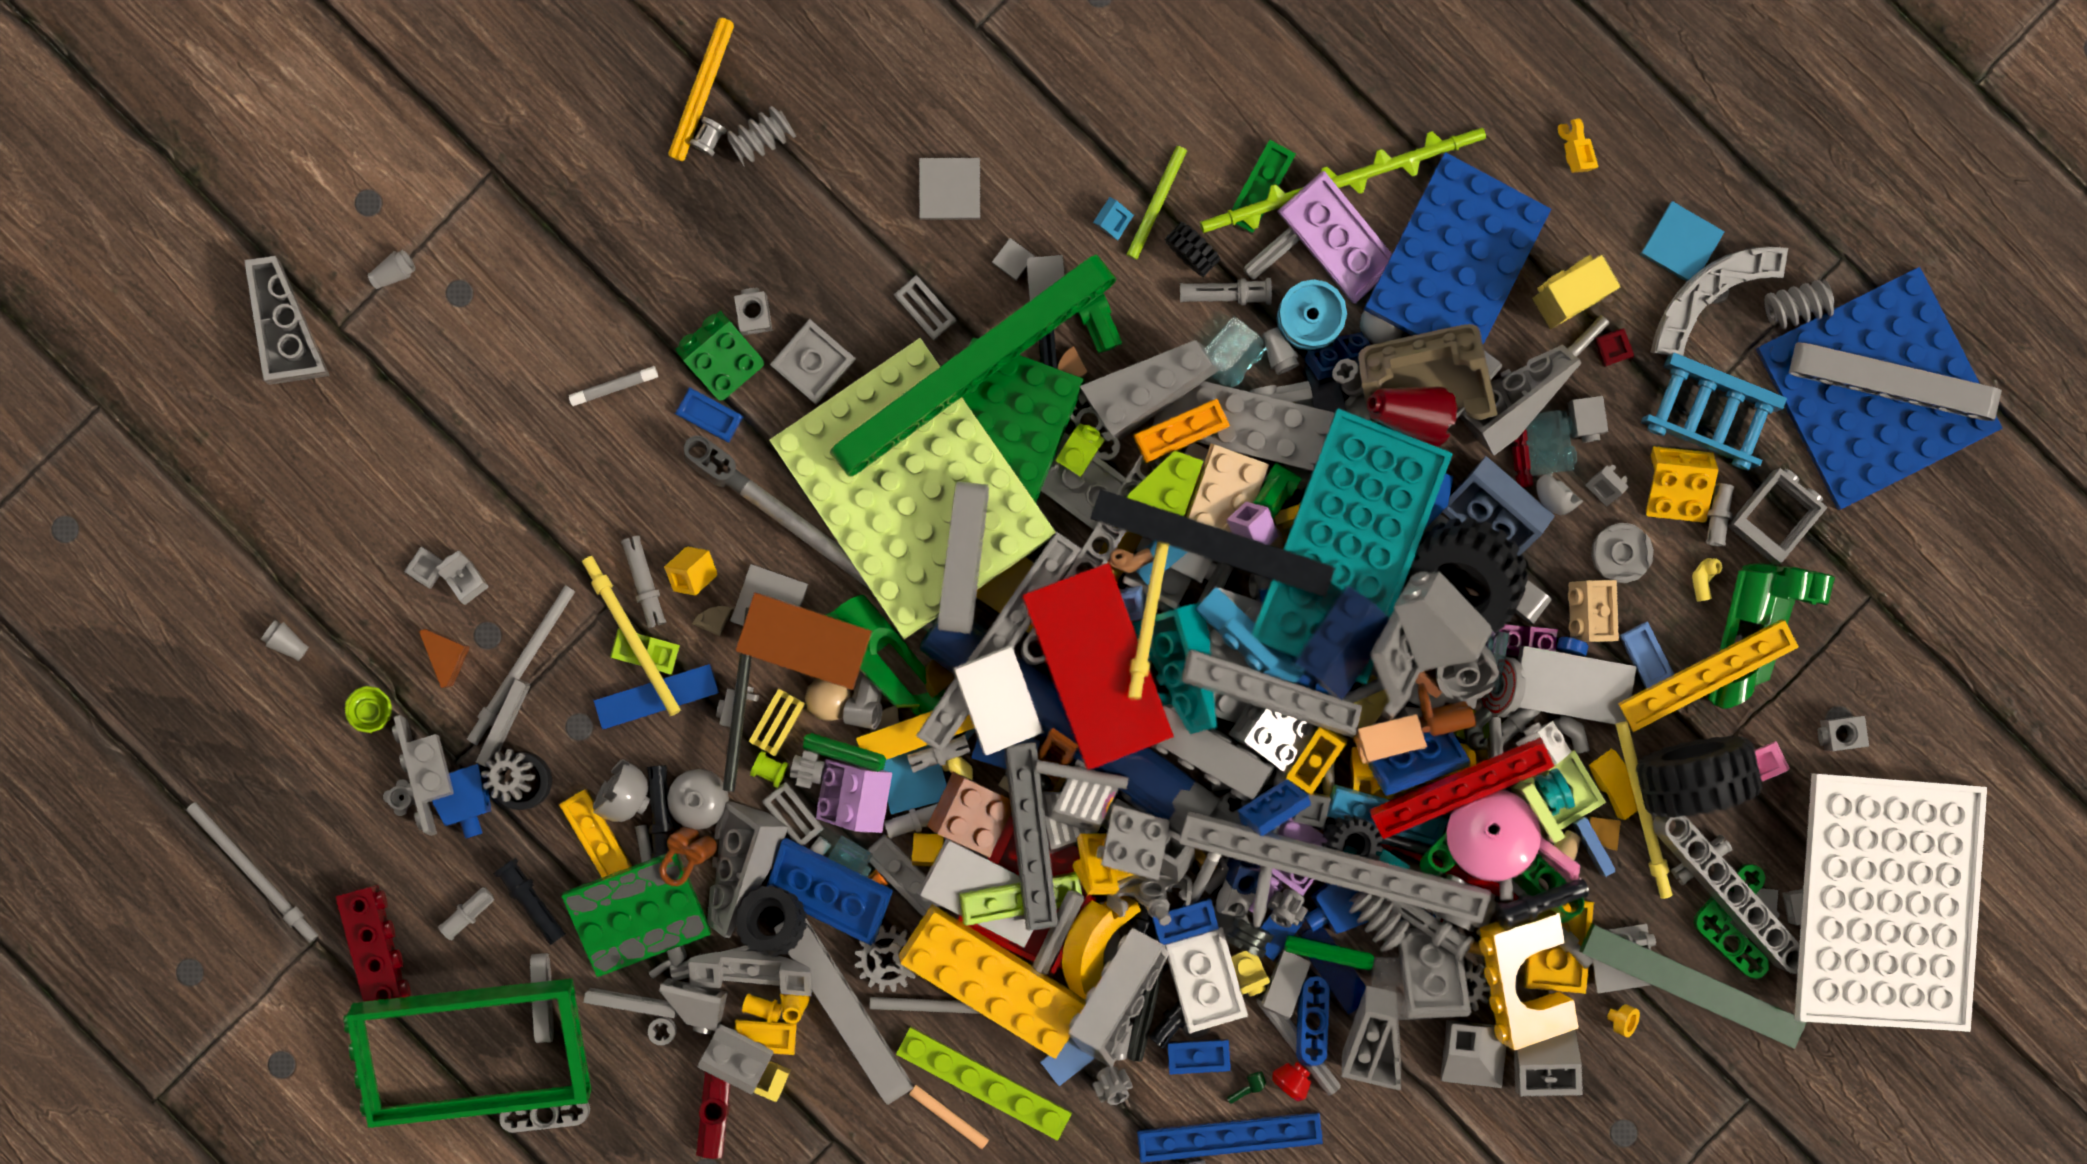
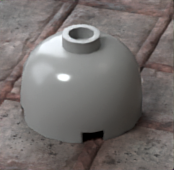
M1484 646L1477 661L1435 668L1440 690L1449 698L1453 699V696L1462 697L1463 701L1475 700L1489 693L1494 688V681L1499 675L1495 658L1486 646Z
M622 759L611 770V773L615 775L610 778L608 783L604 781L593 804V809H595L593 813L612 822L629 820L637 812L642 814L650 801V798L646 796L648 791L646 777L640 769Z
M704 769L688 770L679 775L671 784L667 797L668 808L673 818L682 826L695 830L705 829L720 820L725 811L726 802L729 801L728 791H723L721 778L712 771Z

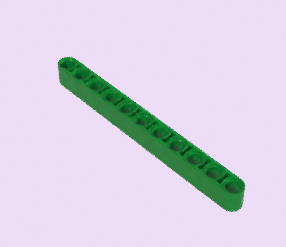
M1093 255L836 443L830 450V454L848 477L860 473L1107 291L1116 282V277L1098 255Z

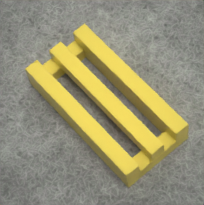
M778 689L748 742L776 756L806 703ZM781 697L786 699L764 740L760 741L758 738ZM791 703L797 705L774 747L769 746L770 740Z

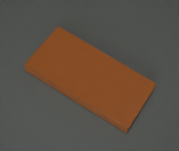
M754 592L736 651L853 690L872 630Z

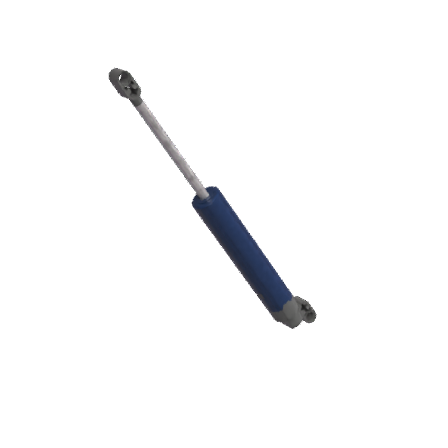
M695 435L686 440L684 444V459L689 467L718 487H731L869 588L838 543L736 470L735 461L729 454L703 436ZM698 446L704 448L706 454L701 458H694L689 454V451L693 447ZM717 467H728L727 473L717 474ZM936 617L922 627L927 631V634L920 643L919 648L920 651L955 676L953 668L968 661L988 632V629L973 619L971 633L942 631L938 629L939 617ZM1013 649L1043 733L1036 736L1045 741L1050 730L1054 728L1076 743L1051 675L1038 665L1027 664L1022 659L1020 652ZM1078 747L1072 760L1073 763H1076L1077 760L1083 762ZM1149 747L1093 768V770L1128 777L1127 788H1118L1117 793L1140 812L1169 820V829L1179 835L1182 833L1188 811L1242 825L1238 810L1253 801L1250 798L1244 801L1231 792L1219 799ZM1234 800L1237 802L1235 806L1237 810L1231 813L1228 810L1230 807L1229 802Z

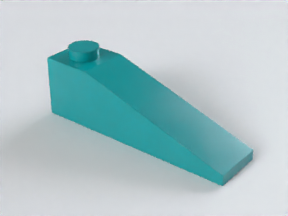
M1200 602L1156 615L1147 660H1151L1158 672L1156 678L1160 685L1165 684L1173 697L1172 705L1190 735L1216 727L1214 692L1181 681L1187 654L1190 650L1211 656L1208 626L1206 620L1196 611V607ZM1142 620L1133 623L1138 641Z

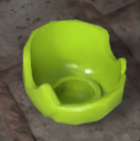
M364 686L355 689L348 696L345 703L346 719L357 731L372 733L383 729L390 720L392 713L391 701L379 688Z

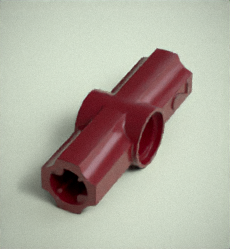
M706 1071L704 1075L702 1104L699 1109L700 1123L696 1156L710 1159L723 1158L727 1116L730 1110L729 1096L731 1084ZM710 1103L718 1104L722 1109V1115L720 1117L710 1116L707 1112V1105Z

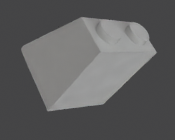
M1419 572L1413 575L1395 604V609L1419 671L1477 661L1492 632L1490 624L1440 572L1430 574L1428 572Z

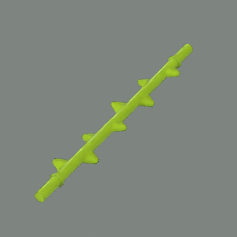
M1479 128L1458 136L1452 135L1449 139L1442 141L1432 131L1427 133L1425 145L1422 148L1392 158L1383 149L1376 150L1374 162L1371 165L1338 176L1328 167L1321 168V172L1325 171L1338 188L1350 185L1360 194L1364 192L1368 178L1400 167L1411 176H1415L1418 174L1421 160L1451 150L1457 151L1460 147L1486 139V133L1483 128ZM1276 184L1270 186L1266 200L1233 211L1230 209L1227 213L1200 222L1201 230L1203 233L1230 224L1232 226L1236 225V222L1242 220L1252 229H1256L1259 226L1261 214L1281 208L1304 187L1284 193Z

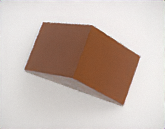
M430 629L419 631L440 687H452L470 646Z

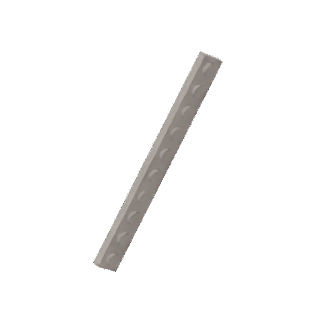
M1189 811L1187 812L1179 844L1482 923L1490 899V890L1269 832L1261 837L1250 827Z

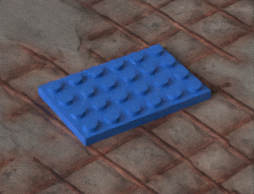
M1445 152L1363 310L1412 336L1454 326L1472 324L1479 328L1482 343L1484 344L1551 208Z

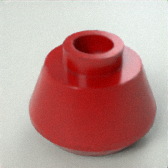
M1288 1062L1272 1072V1081L1298 1102L1305 1100L1311 1085V1080L1308 1079V1076L1311 1073L1299 1062H1296L1294 1065Z

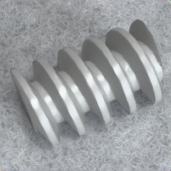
M770 106L769 118L760 112L758 113L759 124L750 118L748 119L749 130L740 124L738 125V136L731 131L727 132L728 140L743 166V157H746L751 162L755 161L754 151L764 156V145H767L772 150L776 149L774 139H778L783 144L786 143V132L793 138L796 137L782 111H778L773 106Z
M1815 280L1811 285L1804 283L1800 288L1790 287L1788 292L1782 289L1776 295L1774 293H1767L1765 295L1766 314L1771 325L1774 326L1775 322H1778L1782 329L1787 327V319L1789 318L1794 326L1798 325L1800 315L1806 323L1810 322L1811 312L1814 313L1818 320L1822 318L1823 309H1825L1828 316H1833L1834 297L1831 287L1826 280H1823V283L1820 280Z
M1358 891L1349 900V902L1352 901L1354 903L1349 912H1361L1357 919L1358 923L1369 921L1365 932L1377 931L1373 942L1385 941L1380 949L1382 952L1396 947L1412 933L1413 929L1406 931L1409 926L1406 920L1398 922L1401 917V913L1398 910L1390 912L1393 907L1391 901L1382 903L1384 897Z

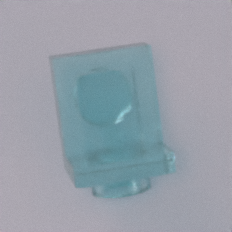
M841 835L829 854L828 859L867 877L872 869L867 864L873 854Z

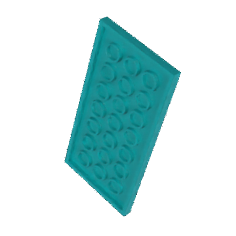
M1337 409L1283 548L1285 551L1336 567L1326 598L1271 580L1251 634L1262 645L1296 657L1342 589L1347 586L1352 587L1373 602L1390 619L1453 453ZM1373 658L1370 659L1356 680L1357 682L1367 684L1374 665Z

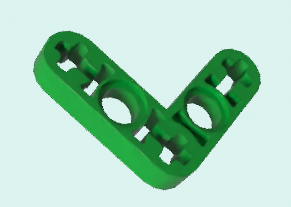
M1752 864L1740 866L1735 872L1744 882L1746 881L1744 876L1746 871L1750 873L1756 872L1754 875L1756 883H1747V885L1757 894L1765 884L1763 870L1757 865ZM1730 887L1728 892L1734 893V887ZM1711 897L1694 916L1693 923L1695 929L1742 974L1754 979L1763 977L1769 968L1768 959L1730 923L1732 921L1731 917ZM1704 916H1714L1715 918L1712 922L1717 928L1722 930L1724 925H1726L1728 929L1719 934L1708 927L1703 929L1705 922L1702 919ZM1728 935H1735L1739 940V946L1733 952L1726 951L1723 946V941ZM1745 953L1752 959L1759 958L1760 960L1757 964L1760 968L1757 971L1753 969L1748 971L1750 964L1739 956Z

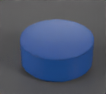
M1561 637L1558 640L1556 649L1562 653L1586 657L1589 646L1586 642L1575 638Z

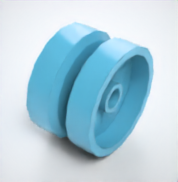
M1313 279L1301 281L1289 289L1279 304L1276 318L1281 334L1290 345L1296 349L1310 351L1324 348L1336 339L1345 326L1347 310L1345 300L1338 289L1327 282ZM1309 310L1311 314L1316 313L1318 317L1314 320L1309 319L1307 311Z

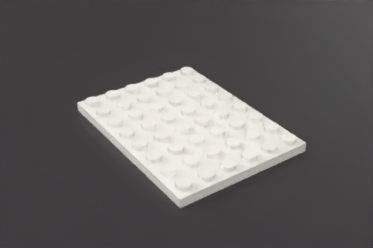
M1812 773L1794 1020L1971 1032L1987 787Z

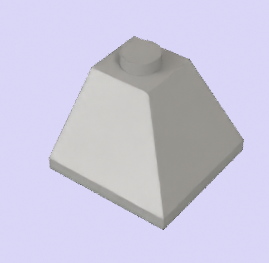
M668 978L660 985L659 991L683 1021L693 1026V1031L704 1034H711V1030L716 1031L717 1027L721 1024L728 994L727 991L710 987L690 986L688 982L673 981L671 978Z

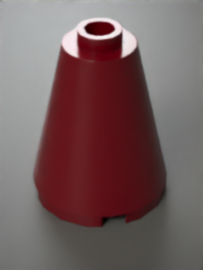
M1441 386L1378 389L1369 397L1367 402V409L1372 419L1397 432L1435 447L1441 446L1448 440L1450 434H1446L1449 424L1455 425L1457 416V404L1454 394Z

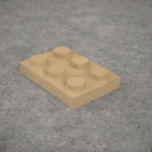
M1210 444L1185 517L1231 532L1226 519L1246 501L1254 502L1260 492L1269 464L1221 446Z

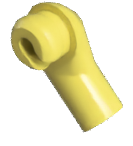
M1716 558L1703 560L1692 574L1697 602L1712 599L1709 582L1716 574H1720L1722 571V564Z
M961 756L945 761L946 764L942 765L944 771H950L951 773L954 771L973 780L972 766Z

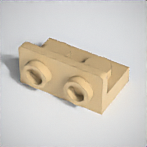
M1617 580L1569 582L1570 638L1583 642L1619 641Z

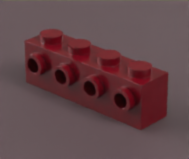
M378 885L335 896L363 1002L411 996L409 982L407 979H403L400 967H403L402 955L399 949L395 950L392 939L395 937V928L393 922L387 920L385 908H387L388 903L384 891L380 890Z

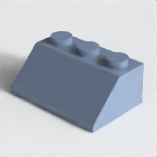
M1487 456L1474 467L1450 494L1448 506L1443 511L1450 519L1459 518L1461 522H1464L1466 518L1477 519L1476 523L1483 524L1484 521L1492 524V529L1498 532L1501 529L1508 534L1506 539L1509 542L1514 541L1520 548L1517 553L1518 556L1544 533L1555 516Z

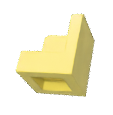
M769 1061L753 1093L777 1102L791 1069Z

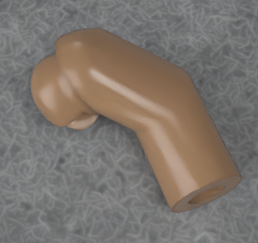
M1148 547L1136 554L1123 549H1115L1111 552L1109 562L1114 568L1127 573H1132L1154 561V557Z

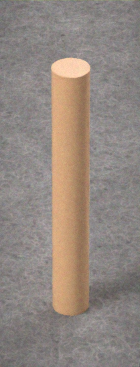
M915 1085L914 1089L910 1091L909 1095L980 1149H983L988 1143V1138L919 1086Z

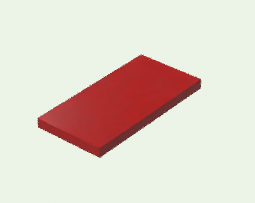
M1109 563L1021 595L1086 770L1096 768L1174 737L1150 671L1148 676L1144 677L1141 698L1136 700L1128 697L1132 674L1129 673L1131 661L1136 657L1138 639Z

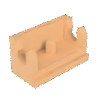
M1417 714L1360 728L1357 730V734L1353 736L1363 764L1427 747Z

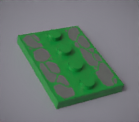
M667 853L562 893V899L597 977L711 935L710 926L690 879L688 878L685 883L679 886H670L660 877L659 868ZM675 853L672 857L673 861L666 868L667 875L674 880L681 878L684 873V865L679 854Z

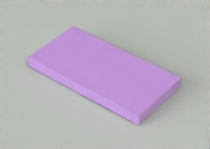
M1322 171L1277 212L1348 299L1355 304L1377 284L1392 253L1327 173Z

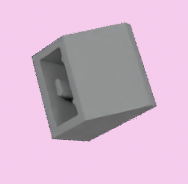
M1576 1030L1514 1051L1515 1092L1518 1095H1583L1582 1064Z

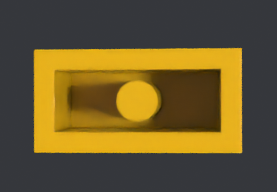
M1319 727L1286 778L1312 795L1345 746L1348 738L1340 733Z

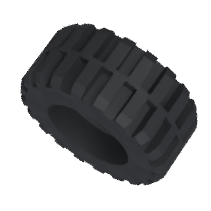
M1459 518L1449 519L1446 525L1440 522L1433 526L1432 530L1427 531L1419 542L1403 585L1404 589L1410 578L1419 572H1428V574L1440 572L1443 575L1441 570L1442 564L1450 562L1468 564L1485 577L1491 592L1479 596L1459 593L1490 624L1493 632H1499L1504 628L1506 622H1509L1513 617L1526 590L1525 585L1528 581V573L1524 570L1526 567L1524 556H1518L1517 554L1520 548L1514 541L1509 542L1506 539L1508 534L1501 529L1499 532L1492 529L1493 525L1485 521L1483 524L1476 523L1477 519L1466 518L1464 522H1461Z
M1740 736L1712 737L1688 743L1684 742L1672 747L1669 746L1642 757L1636 767L1645 809L1652 816H1659L1661 818L1695 816L1696 814L1712 813V811L1724 810L1734 805H1740L1744 801H1749L1754 796H1757L1763 785L1754 746L1747 738Z

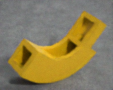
M1128 896L1119 897V899L1128 903V910L1125 911V916L1119 917L1115 911L1108 907L1106 902L1100 905L1092 900L1079 913L1068 932L1062 955L1063 973L1070 991L1085 1000L1088 992L1093 987H1097L1102 978L1104 951L1109 939L1121 926L1141 911L1138 902Z

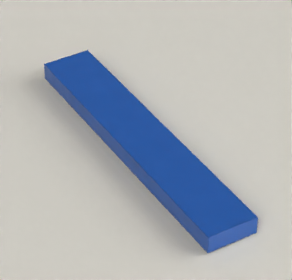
M1319 1112L1137 1130L1140 1163L1323 1144Z

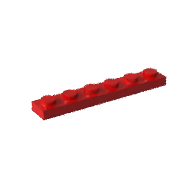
M1539 737L1372 808L1370 813L1382 838L1386 839L1555 767L1542 737Z

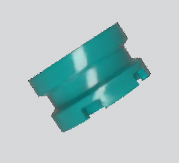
M1558 768L1549 770V774L1546 776L1540 774L1534 777L1535 787L1552 816L1559 814L1563 808L1568 810L1575 807L1571 790Z

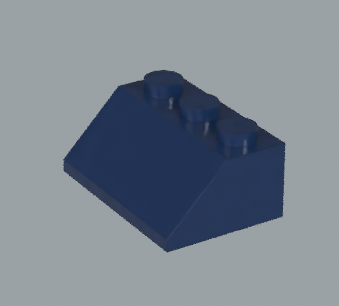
M1347 586L1342 589L1290 665L1342 701L1372 658L1371 653L1383 633L1389 618L1373 602L1352 587Z

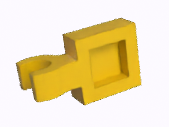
M1570 120L1572 125L1571 132L1568 124L1558 125L1560 137L1568 141L1564 144L1566 161L1571 168V172H1586L1598 168L1591 139H1585L1582 120Z

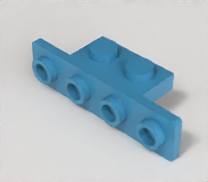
M1213 589L1196 607V611L1223 636V641L1230 648L1240 652L1245 657V662L1253 670L1294 684L1303 676V673L1290 665L1293 660L1287 654L1262 645L1251 634L1255 623L1220 589Z

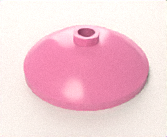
M1499 790L1454 809L1447 825V843L1453 859L1465 872L1481 880L1503 881L1519 875L1533 862L1540 846V825L1534 811L1522 798L1505 790ZM1494 825L1500 829V832L1497 835H1492L1488 832V828Z

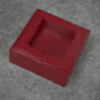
M1625 328L1594 339L1604 367L1634 357Z

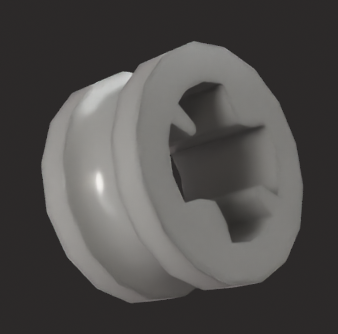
M658 1017L648 1027V1037L656 1045L670 1043L677 1033L675 1022L668 1017ZM665 1023L668 1025L667 1032L670 1035L668 1038L664 1035L660 1039L656 1036L658 1030L655 1029V1025L659 1024L661 1026Z

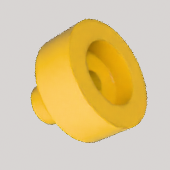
M1624 1004L1618 1011L1610 1009L1607 1019L1614 1022L1613 1030L1615 1033L1624 1037H1630L1638 1025L1640 1012L1637 1008Z

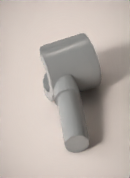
M684 946L666 951L669 960L664 961L649 972L650 977L655 978L670 968L671 965L677 966L687 958Z

